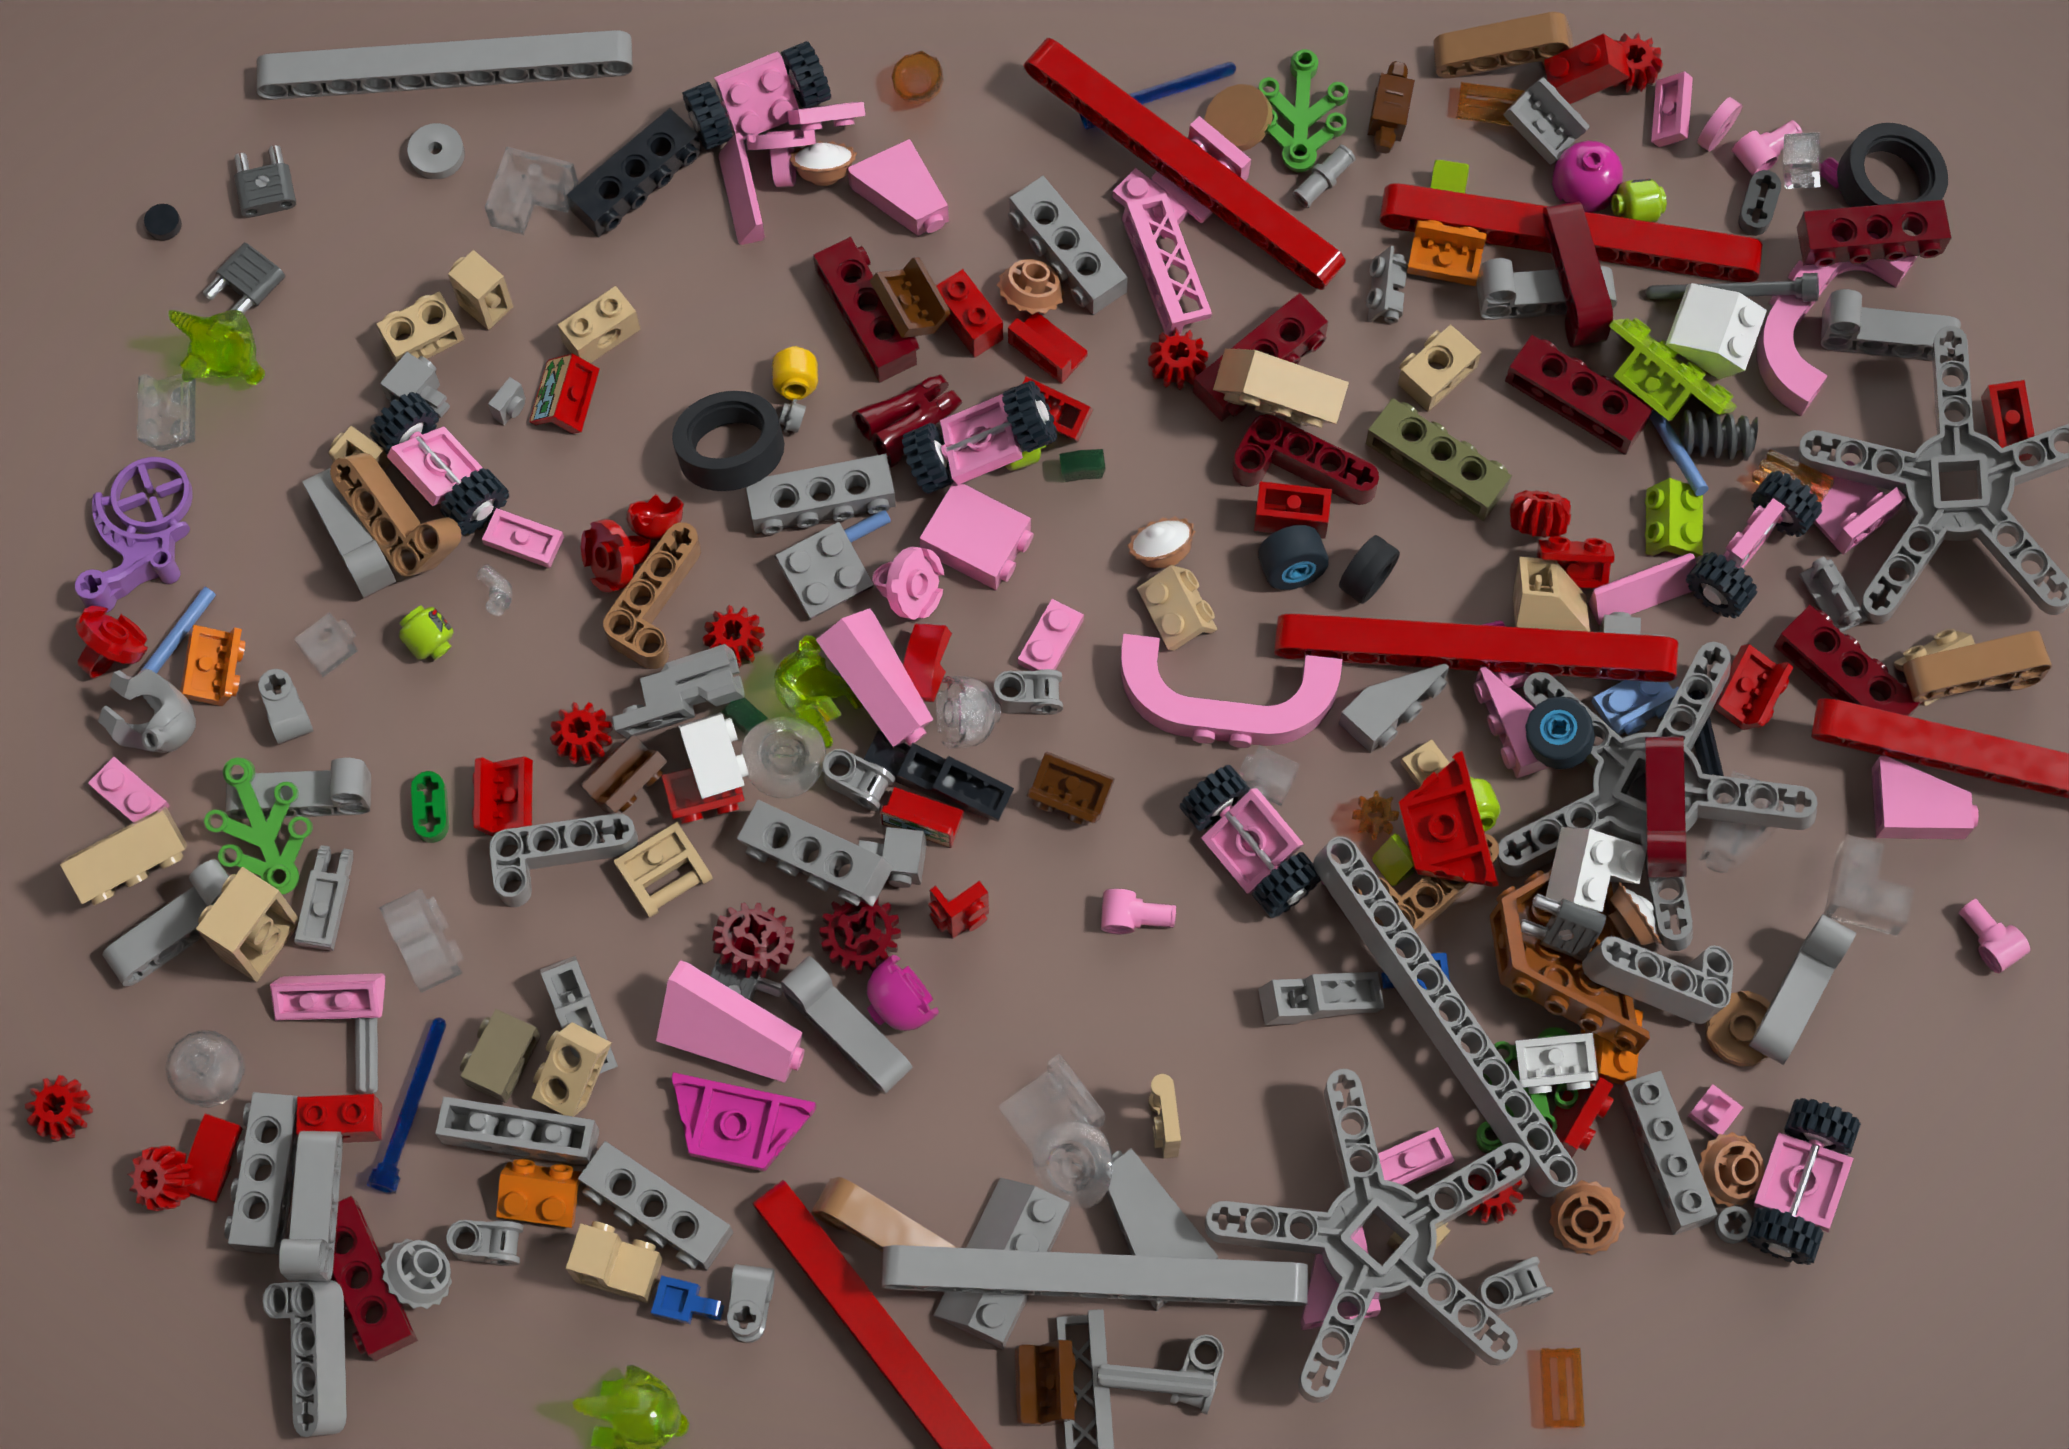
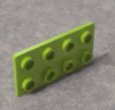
M1627 318L1613 320L1609 324L1611 329L1635 347L1614 377L1668 421L1674 418L1692 394L1718 415L1731 413L1737 408V405L1731 401L1734 396L1727 389L1719 384L1713 387L1703 379L1706 373L1692 362H1688L1687 365L1676 357L1678 353L1665 345L1666 341L1661 340L1657 342L1649 335L1651 329L1639 319L1634 318L1632 321Z

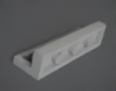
M1088 1310L1087 1315L1056 1317L1058 1340H1066L1065 1326L1088 1325L1089 1340L1079 1352L1073 1346L1072 1350L1076 1362L1080 1360L1091 1369L1092 1379L1082 1390L1074 1385V1392L1077 1394V1403L1082 1398L1094 1409L1095 1418L1085 1430L1074 1420L1064 1422L1066 1449H1075L1084 1438L1097 1449H1114L1109 1387H1101L1097 1384L1099 1365L1108 1364L1104 1310ZM1089 1347L1091 1362L1083 1356ZM1092 1386L1093 1400L1086 1395L1087 1391ZM1094 1426H1096L1097 1441L1088 1434ZM1072 1427L1080 1433V1436L1074 1443Z

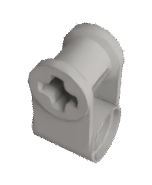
M271 669L265 672L259 680V691L268 712L267 717L277 743L281 744L313 732L304 704L300 701L297 690L288 673L280 669ZM281 685L282 693L275 695L274 687Z
M1052 669L1004 671L995 679L993 703L998 710L1008 714L1036 713L1048 715L1059 713L1063 710V703L1059 700V683L1062 681V673ZM1005 687H1013L1019 694L1010 698L1004 696L1000 691Z
M835 749L829 752L823 761V777L826 785L872 811H878L881 806L879 800L886 787L892 785L895 781V776L885 768L868 762L847 750ZM836 764H843L849 768V772L844 776H835L830 772V769Z
M459 1220L448 1229L446 1241L453 1255L459 1260L516 1266L520 1263V1258L516 1256L519 1233L523 1232L524 1225L510 1221ZM465 1232L473 1233L476 1239L471 1247L468 1249L456 1247V1240L460 1234Z
M1532 1257L1485 1279L1475 1292V1297L1498 1316L1520 1306H1527L1538 1302L1554 1292L1552 1287H1547L1537 1266L1540 1263L1538 1257ZM1494 1287L1500 1290L1504 1298L1503 1303L1494 1304L1489 1301L1486 1295V1288Z
M739 1264L734 1266L727 1322L734 1337L741 1342L753 1343L764 1334L769 1303L771 1302L774 1288L775 1270L772 1268ZM746 1315H751L754 1322L748 1323L747 1329H742L739 1321H745Z
M1205 1334L1194 1339L1189 1347L1183 1369H1180L1181 1372L1212 1375L1214 1378L1212 1395L1210 1397L1172 1394L1170 1403L1176 1404L1180 1401L1200 1408L1203 1414H1208L1218 1383L1216 1379L1224 1357L1223 1345L1218 1338ZM1200 1345H1210L1216 1350L1217 1358L1213 1363L1202 1364L1196 1359L1195 1350Z

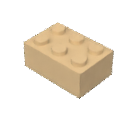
M1225 348L1213 390L1224 393V400L1242 406L1245 404L1255 406V411L1273 416L1276 414L1284 416L1287 422L1305 427L1310 425L1322 428L1323 423L1337 424L1349 382L1257 350Z
M164 806L67 857L61 862L60 866L81 903L84 904L91 900L95 906L112 897L116 892L114 887L125 882L129 888L148 878L150 874L148 869L159 864L163 870L180 861L183 857L182 851L186 849L187 843L167 807Z
M241 867L237 874H232L227 878L221 889L222 894L214 905L211 904L203 910L198 919L199 925L196 930L221 960L257 982L297 929L299 918L278 889L244 867Z

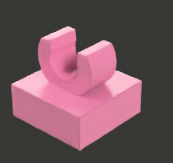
M1712 1084L1688 1117L1717 1138L1719 1134H1724L1744 1107Z

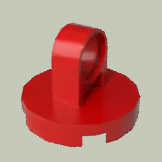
M602 519L590 523L591 528L584 530L582 533L580 547L584 567L591 566L595 578L590 580L599 590L608 593L622 590L633 577L634 565L645 562L650 555V539L640 537L639 535L627 536L621 526L613 520Z
M102 606L85 608L75 625L78 635L87 644L77 664L91 678H97L104 674L114 661L123 664L139 662L148 649V646H144L147 637L138 625L122 614L118 619L106 615L108 608Z

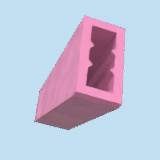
M870 608L840 619L816 639L817 643L893 747L905 741L910 746L927 733L924 727L933 721V718Z
M680 960L669 977L656 1038L657 1042L784 1083L792 1069L799 1070L805 1049L799 1047L803 1032L691 964Z

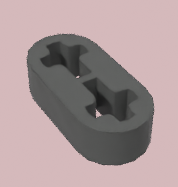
M1762 170L1756 172L1748 185L1738 223L1740 228L1749 235L1757 236L1766 232L1773 218L1781 191V180L1772 171ZM1762 183L1768 184L1765 198L1759 197ZM1755 208L1761 209L1758 223L1751 221Z

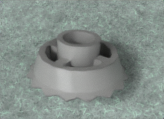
M405 1239L402 1243H394L393 1248L385 1252L386 1260L381 1265L384 1270L383 1280L389 1285V1293L397 1295L400 1303H408L413 1309L420 1306L428 1309L433 1304L440 1305L442 1298L448 1296L449 1286L452 1284L450 1263L445 1253L438 1246L428 1241Z

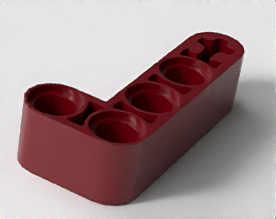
M1580 201L1544 207L1543 224L1568 308L1565 317V331L1568 343L1573 348L1605 342L1608 340L1611 330L1609 324L1613 321V309L1583 206Z
M1269 414L1256 417L1236 450L1232 470L1233 477L1237 483L1242 486L1252 487L1262 481L1270 465L1274 464L1321 488L1332 489L1333 494L1358 505L1367 504L1375 497L1379 481V472L1370 462ZM1267 432L1273 435L1274 438L1263 440L1258 437V434ZM1292 448H1300L1304 450L1306 454L1302 456L1293 455L1289 450ZM1251 461L1257 464L1258 467L1246 469L1241 463ZM1330 463L1335 465L1338 470L1329 472L1324 470L1321 465ZM1345 472H1348L1346 479H1344ZM1361 480L1365 481L1362 486L1358 485Z
M1645 737L1648 878L1687 877L1684 737Z

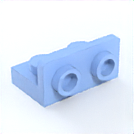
M1624 680L1594 696L1592 704L1611 729L1618 735L1626 732L1629 736L1646 726L1645 721L1656 715L1659 719L1663 718L1679 687L1672 689L1668 682Z

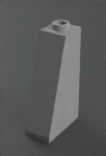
M1132 1148L1124 1154L1119 1150L1104 1161L1102 1166L1105 1169L1101 1171V1182L1131 1255L1218 1259V1255ZM1150 1300L1156 1311L1169 1302Z

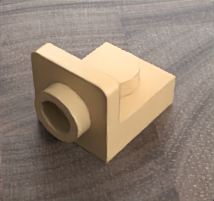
M350 426L345 433H340L333 440L329 451L333 462L338 458L358 453H368L376 459L383 471L391 463L381 446L353 426Z
M1432 739L1401 760V765L1418 787L1433 772L1439 773L1450 763Z

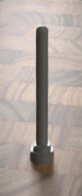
M1803 273V276L1796 277L1795 281L1698 284L1739 292L1746 297L1795 295L1796 299L1803 298V302H1816L1819 299L1818 273ZM1688 284L1652 285L1647 288L1646 296L1652 300L1682 299Z

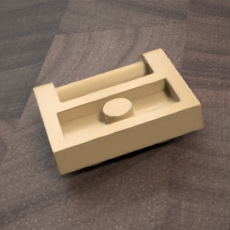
M678 822L614 860L615 866L649 918L659 913L658 908L700 882L704 885L713 879L710 871ZM685 863H690L693 870L649 896L645 890L646 887Z
M1159 1074L1151 1082L1152 1093L1149 1096V1106L1152 1111L1158 1114V1116L1154 1117V1125H1152L1155 1148L1162 1147L1163 1158L1178 1157L1181 1136L1174 1082L1170 1076Z

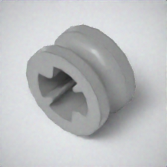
M1727 1207L1715 1220L1716 1234L1726 1243L1735 1244L1741 1242L1748 1235L1752 1223L1751 1216L1741 1207ZM1727 1216H1733V1220L1736 1218L1741 1220L1743 1225L1738 1229L1740 1234H1734V1230H1731V1232L1726 1230L1724 1225L1729 1221Z

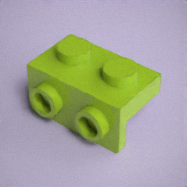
M1672 478L1647 488L1645 498L1646 554L1654 556L1663 551H1668L1681 556L1693 553L1695 558L1702 556L1703 495L1697 496L1689 484Z

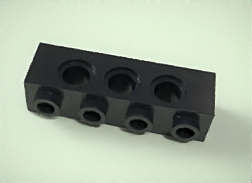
M669 108L566 194L571 212L598 238L606 231H612L620 224L622 217L632 209L640 208L646 202L648 195L658 187L666 186L680 168L684 165L692 164L697 159L699 152H701L698 134ZM659 151H669L668 154L663 156L655 155ZM635 172L644 173L640 177H630ZM609 194L618 195L613 199H604Z

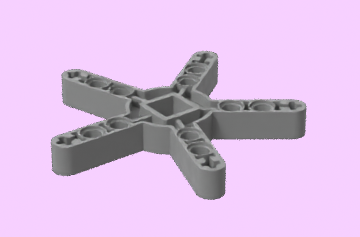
M1947 326L1940 329L1935 335L1932 347V368L1937 435L1924 442L1915 453L1819 430L1807 432L1802 437L1798 458L1804 468L1888 490H1893L1897 487L1906 496L1905 503L1914 520L1864 593L1861 609L1868 622L1882 624L1893 616L1944 539L1965 541L1978 538L2040 610L2049 615H2059L2068 608V577L2008 511V507L2014 492V486L2069 466V453H2060L2054 447V443L2057 441L2069 443V424L2001 448L1989 437L1974 432L1968 340L1962 329L1956 326ZM1945 342H1951L1952 348H1955L1951 361H1947L1948 348L1944 345ZM1953 375L1959 378L1961 384L1957 387H1948L1944 384L1942 378ZM1949 410H1957L1961 412L1964 419L1959 422H1951L1945 417L1944 413ZM1814 445L1820 446L1817 456L1810 455ZM1832 449H1836L1834 461L1829 460ZM1847 453H1854L1860 458L1861 462L1857 465L1849 466L1842 461L1841 457ZM2026 453L2032 454L2036 457L2038 464L2025 466L2020 462L2019 456ZM1882 462H1890L1896 467V471L1889 475L1883 474L1878 470L1877 465ZM1977 471L1978 499L1941 501L1939 472ZM2002 533L2011 534L2015 538L2016 544L2012 547L2002 546L1998 542L1997 536ZM1914 538H1921L1927 542L1929 548L1925 551L1917 552L1910 547L1909 542ZM2025 561H2034L2039 565L2040 572L2032 575L2023 571L2021 564ZM1893 568H1902L1908 573L1909 577L1904 581H1895L1890 577L1889 571ZM2046 576H2049L2047 583H2045L2043 580ZM1885 588L1889 593L1884 607L1880 606L1878 610L1873 609V602H1877L1880 599ZM2050 591L2053 593L2057 591L2062 592L2061 599L2055 597L2051 600L2048 598V594Z
M1709 642L1698 650L1656 733L1643 732L1624 738L1620 737L1553 676L1545 672H1536L1528 676L1524 683L1525 701L1535 708L1537 704L1553 697L1562 696L1576 700L1586 708L1592 718L1594 735L1602 738L1604 741L1598 746H1593L1591 753L1585 759L1595 769L1593 780L1594 792L1501 839L1498 844L1499 864L1501 870L1506 875L1521 877L1554 861L1561 827L1577 828L1572 823L1579 817H1586L1591 820V824L1585 827V829H1592L1604 834L1611 832L1620 839L1647 847V804L1626 795L1638 771L1646 773L1645 737H1684L1686 832L1694 825L1697 818L1791 830H1805L1815 822L1817 797L1812 790L1803 786L1702 774L1700 764L1691 752V749L1730 675V652L1721 643ZM1714 661L1720 662V664H1719V663H1715V664H1714V666L1712 667V669H1711V671H1710V678H1709V677L1707 676V664H1708V665H1712V664L1714 663ZM1695 690H1700L1707 694L1701 700H1694L1688 695ZM1546 691L1548 693V698L1543 695V693H1545ZM1683 721L1690 724L1691 727L1686 731L1680 732L1673 729L1672 725ZM1726 793L1732 796L1733 800L1728 804H1720L1714 798L1718 794ZM1758 798H1764L1770 801L1771 805L1768 808L1759 809L1753 806L1752 802ZM1779 801H1784L1783 811H1778ZM1797 804L1804 805L1803 812H1795ZM1548 833L1558 837L1557 841L1550 845H1545L1539 841L1541 836ZM1532 842L1534 853H1532L1531 846L1528 847L1527 843ZM1515 851L1518 856L1521 855V858L1515 860L1513 856H1509V853ZM1646 852L1644 863L1651 900L1655 908L1654 916L1656 918L1659 940L1662 941L1661 944L1666 949L1681 951L1687 948L1693 939V921L1684 877L1648 878ZM1666 888H1672L1679 895L1675 899L1665 900L1659 896V892ZM1675 914L1678 928L1681 930V933L1678 935L1673 934L1670 926V916Z
M1349 1069L1334 1071L1326 1083L1324 1099L1346 1190L1335 1199L1328 1212L1219 1201L1208 1209L1204 1223L1206 1234L1210 1239L1218 1243L1322 1254L1328 1272L1339 1286L1299 1377V1392L1309 1402H1323L1331 1395L1372 1299L1392 1298L1405 1292L1484 1362L1494 1366L1503 1365L1512 1357L1517 1349L1518 1340L1516 1334L1433 1260L1437 1241L1436 1229L1520 1181L1530 1165L1528 1151L1518 1143L1504 1144L1416 1194L1401 1184L1384 1180L1361 1081L1358 1075ZM1338 1083H1342L1344 1089H1350L1346 1099L1347 1107L1343 1109L1344 1100L1341 1091H1335ZM1353 1119L1360 1124L1361 1132L1356 1135H1350L1342 1129L1341 1123L1344 1120ZM1355 1156L1364 1157L1368 1160L1370 1169L1366 1172L1355 1171L1350 1164V1159ZM1506 1158L1509 1161L1516 1160L1518 1162L1515 1170L1510 1166L1500 1171L1498 1176L1496 1175L1495 1170L1502 1166ZM1473 1174L1482 1176L1486 1180L1487 1189L1482 1191L1473 1189L1468 1183V1177ZM1440 1193L1450 1195L1454 1201V1207L1449 1210L1439 1208L1435 1202V1196ZM1373 1214L1378 1216L1405 1240L1383 1266L1351 1239ZM1219 1215H1226V1220L1229 1222L1226 1230L1219 1229V1224L1216 1222ZM1246 1216L1243 1233L1238 1232L1240 1217ZM1257 1218L1266 1219L1270 1222L1272 1231L1266 1235L1257 1234L1253 1231L1251 1222ZM1298 1222L1304 1223L1309 1227L1311 1235L1306 1239L1295 1238L1290 1232V1226ZM1433 1283L1441 1284L1447 1291V1298L1442 1301L1432 1299L1428 1294V1286ZM1346 1301L1351 1302L1356 1306L1358 1316L1354 1319H1344L1338 1313V1304ZM1464 1309L1472 1311L1476 1315L1477 1325L1471 1328L1463 1326L1458 1320V1312ZM1487 1324L1489 1326V1329L1486 1333H1484L1480 1340L1477 1339L1475 1336L1478 1335L1484 1327V1325ZM1328 1337L1338 1339L1343 1347L1342 1353L1334 1356L1329 1355L1324 1351L1322 1341ZM1501 1338L1505 1343L1502 1349L1495 1353L1490 1347L1493 1341ZM1320 1364L1328 1366L1322 1379V1383L1325 1386H1321L1318 1391L1311 1389L1312 1381L1307 1379V1377L1313 1379Z

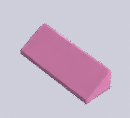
M736 133L720 151L719 161L737 240L740 245L763 241L765 235L743 136L740 133Z
M1689 553L1595 588L1588 604L1597 623L1601 624L1604 614L1610 615L1613 612H1625L1631 615L1692 592L1688 588L1689 584L1686 583V576L1696 565L1695 556L1693 553Z
M385 974L280 977L270 984L275 1020L380 1018L383 1011Z

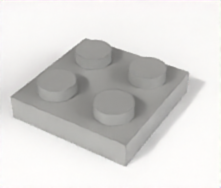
M840 522L775 555V559L809 620L872 588L874 585Z

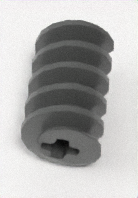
M1685 410L1680 426V441L1685 446L1688 455H1691L1695 446H1699L1701 457H1705L1709 447H1712L1715 458H1720L1723 449H1727L1729 459L1734 460L1737 451L1741 450L1744 461H1748L1756 445L1758 417H1755L1750 425L1748 417L1741 415L1735 424L1734 416L1726 414L1721 423L1720 416L1717 413H1712L1707 421L1705 413L1698 411L1692 420L1690 410Z

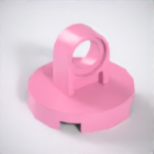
M801 129L773 131L766 133V135H758L757 133L746 135L747 150L770 149L772 175L776 187L794 186L796 183V168L790 162V154L794 152V147L816 144L814 129L806 131Z
M909 547L902 550L894 558L893 562H888L878 567L872 576V581L881 595L888 599L891 609L899 617L924 619L930 616L940 602L943 589L938 588L939 575L944 576V569L939 557L932 550Z

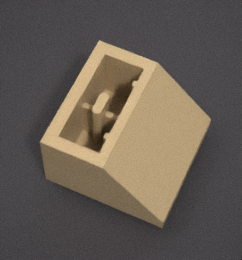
M1519 556L1513 589L1515 627L1590 632L1586 595L1556 560Z

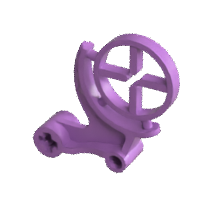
M148 457L129 464L118 474L111 488V496L103 497L101 492L93 494L92 513L96 528L106 544L123 556V562L120 566L103 573L92 569L86 570L78 576L75 582V590L86 608L102 606L108 608L107 612L113 609L118 599L128 595L134 588L148 580L159 577L163 583L172 584L179 579L180 570L175 562V542L184 538L190 531V527L186 522L179 521L186 515L191 506L193 491L186 473L177 463L161 457ZM162 468L179 475L181 478L155 488L158 496L161 498L184 490L181 502L168 516H163L160 504L155 496L150 497L149 501L156 521H136L123 513L148 502L144 492L120 500L123 487L133 476L140 473L147 492L153 493L154 488L147 469ZM105 505L113 506L118 518L128 527L126 531L119 529L109 521L106 516ZM138 531V532H142V533H151V534H135V532Z

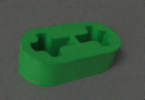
M433 771L421 772L415 776L411 784L413 826L421 840L435 843L441 841L449 830L447 789L439 774ZM432 782L434 787L438 788L432 790V802H427L424 792L420 791L426 788V783ZM433 811L436 822L440 824L434 826L433 832H428L426 827L422 825L428 823V812Z

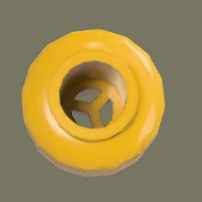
M797 346L779 351L772 360V384L775 391L789 400H801L812 394L818 384V362L815 355L809 350Z

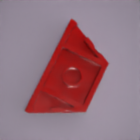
M1460 751L1452 756L1453 761L1439 773L1433 772L1423 781L1418 789L1412 790L1398 802L1414 866L1419 875L1490 887L1499 886L1463 751Z

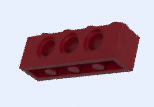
M1944 200L1804 211L1797 225L1803 266L1828 267L1839 262L1863 264L1875 259L1898 261L1910 256L1933 258L1944 253L1952 238ZM1903 230H1909L1913 232L1915 236H1910L1906 234ZM1868 233H1875L1880 237V239H1875L1871 237ZM1833 236H1840L1846 242L1837 241Z
M849 237L813 254L815 271L879 383L917 365L916 351L920 349L915 336L902 338L870 283L873 274L868 266L871 265V262L863 246L857 248L853 239ZM849 277H857L860 279L855 283H847L844 281ZM865 305H874L876 307L872 311L861 310V307ZM881 333H889L893 335L891 338L887 340H881L877 338V336Z
M1299 292L1231 349L1257 350L1298 365L1301 356L1309 350L1315 352L1324 344L1327 339L1328 320ZM1283 335H1292L1297 340L1288 342L1281 337ZM1223 355L1194 378L1193 393L1221 422L1229 415L1237 416L1248 405L1242 406L1224 400V393L1213 390Z
M1534 335L1530 336L1509 366L1505 382L1625 455L1647 425L1653 408L1636 394H1629L1619 388L1613 379L1596 374L1588 369L1587 365L1580 359L1568 357L1558 351L1552 342L1546 339H1539ZM1552 370L1558 376L1548 377L1543 373V371ZM1581 388L1588 393V395L1580 396L1573 391V389ZM1604 407H1613L1619 414H1609L1604 410Z
M1811 605L1780 634L1774 645L1833 699L1906 716H1911L1921 703L1913 701L1907 684L1899 683L1889 674L1887 667L1880 660L1868 656L1854 637L1849 634H1843L1833 625L1832 619L1825 612L1816 610ZM1814 642L1824 643L1829 648V652L1819 651L1815 647ZM1842 666L1853 668L1857 676L1846 675L1842 670ZM1870 691L1880 692L1884 696L1885 701L1875 700L1870 695Z
M350 1196L338 1202L331 1280L336 1281L343 1290L344 1317L346 1320L352 1318L358 1331L352 1333V1336L360 1354L367 1353L374 1361H377L418 1340L402 1303L399 1302L397 1295L389 1293V1285L383 1280L384 1270L381 1265L384 1261L359 1203ZM352 1237L354 1240L352 1249L345 1254H338L336 1252L338 1242L342 1238ZM361 1271L368 1272L369 1278L366 1285L359 1289H353L351 1287L352 1277ZM374 1306H382L384 1313L381 1320L374 1324L367 1323L366 1314L368 1310Z

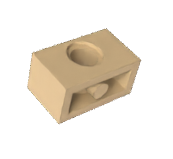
M474 250L466 257L459 258L453 264L448 275L458 304L489 331L513 308L504 276Z
M616 286L558 324L561 339L570 353L579 356L589 363H592L641 330L636 310Z
M1451 324L1443 332L1435 331L1426 340L1425 348L1417 355L1411 353L1399 367L1401 372L1398 385L1428 412L1477 368L1481 356V351ZM1432 362L1441 363L1445 368L1437 370L1432 368L1429 364Z

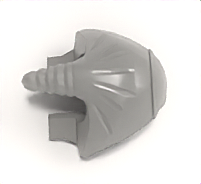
M143 669L134 677L127 676L120 670L113 672L109 685L112 689L128 700L143 695V698L154 709V716L149 722L144 724H128L107 705L102 707L98 722L106 728L114 741L123 747L158 753H171L188 741L196 728V718L189 700L174 685L150 669Z

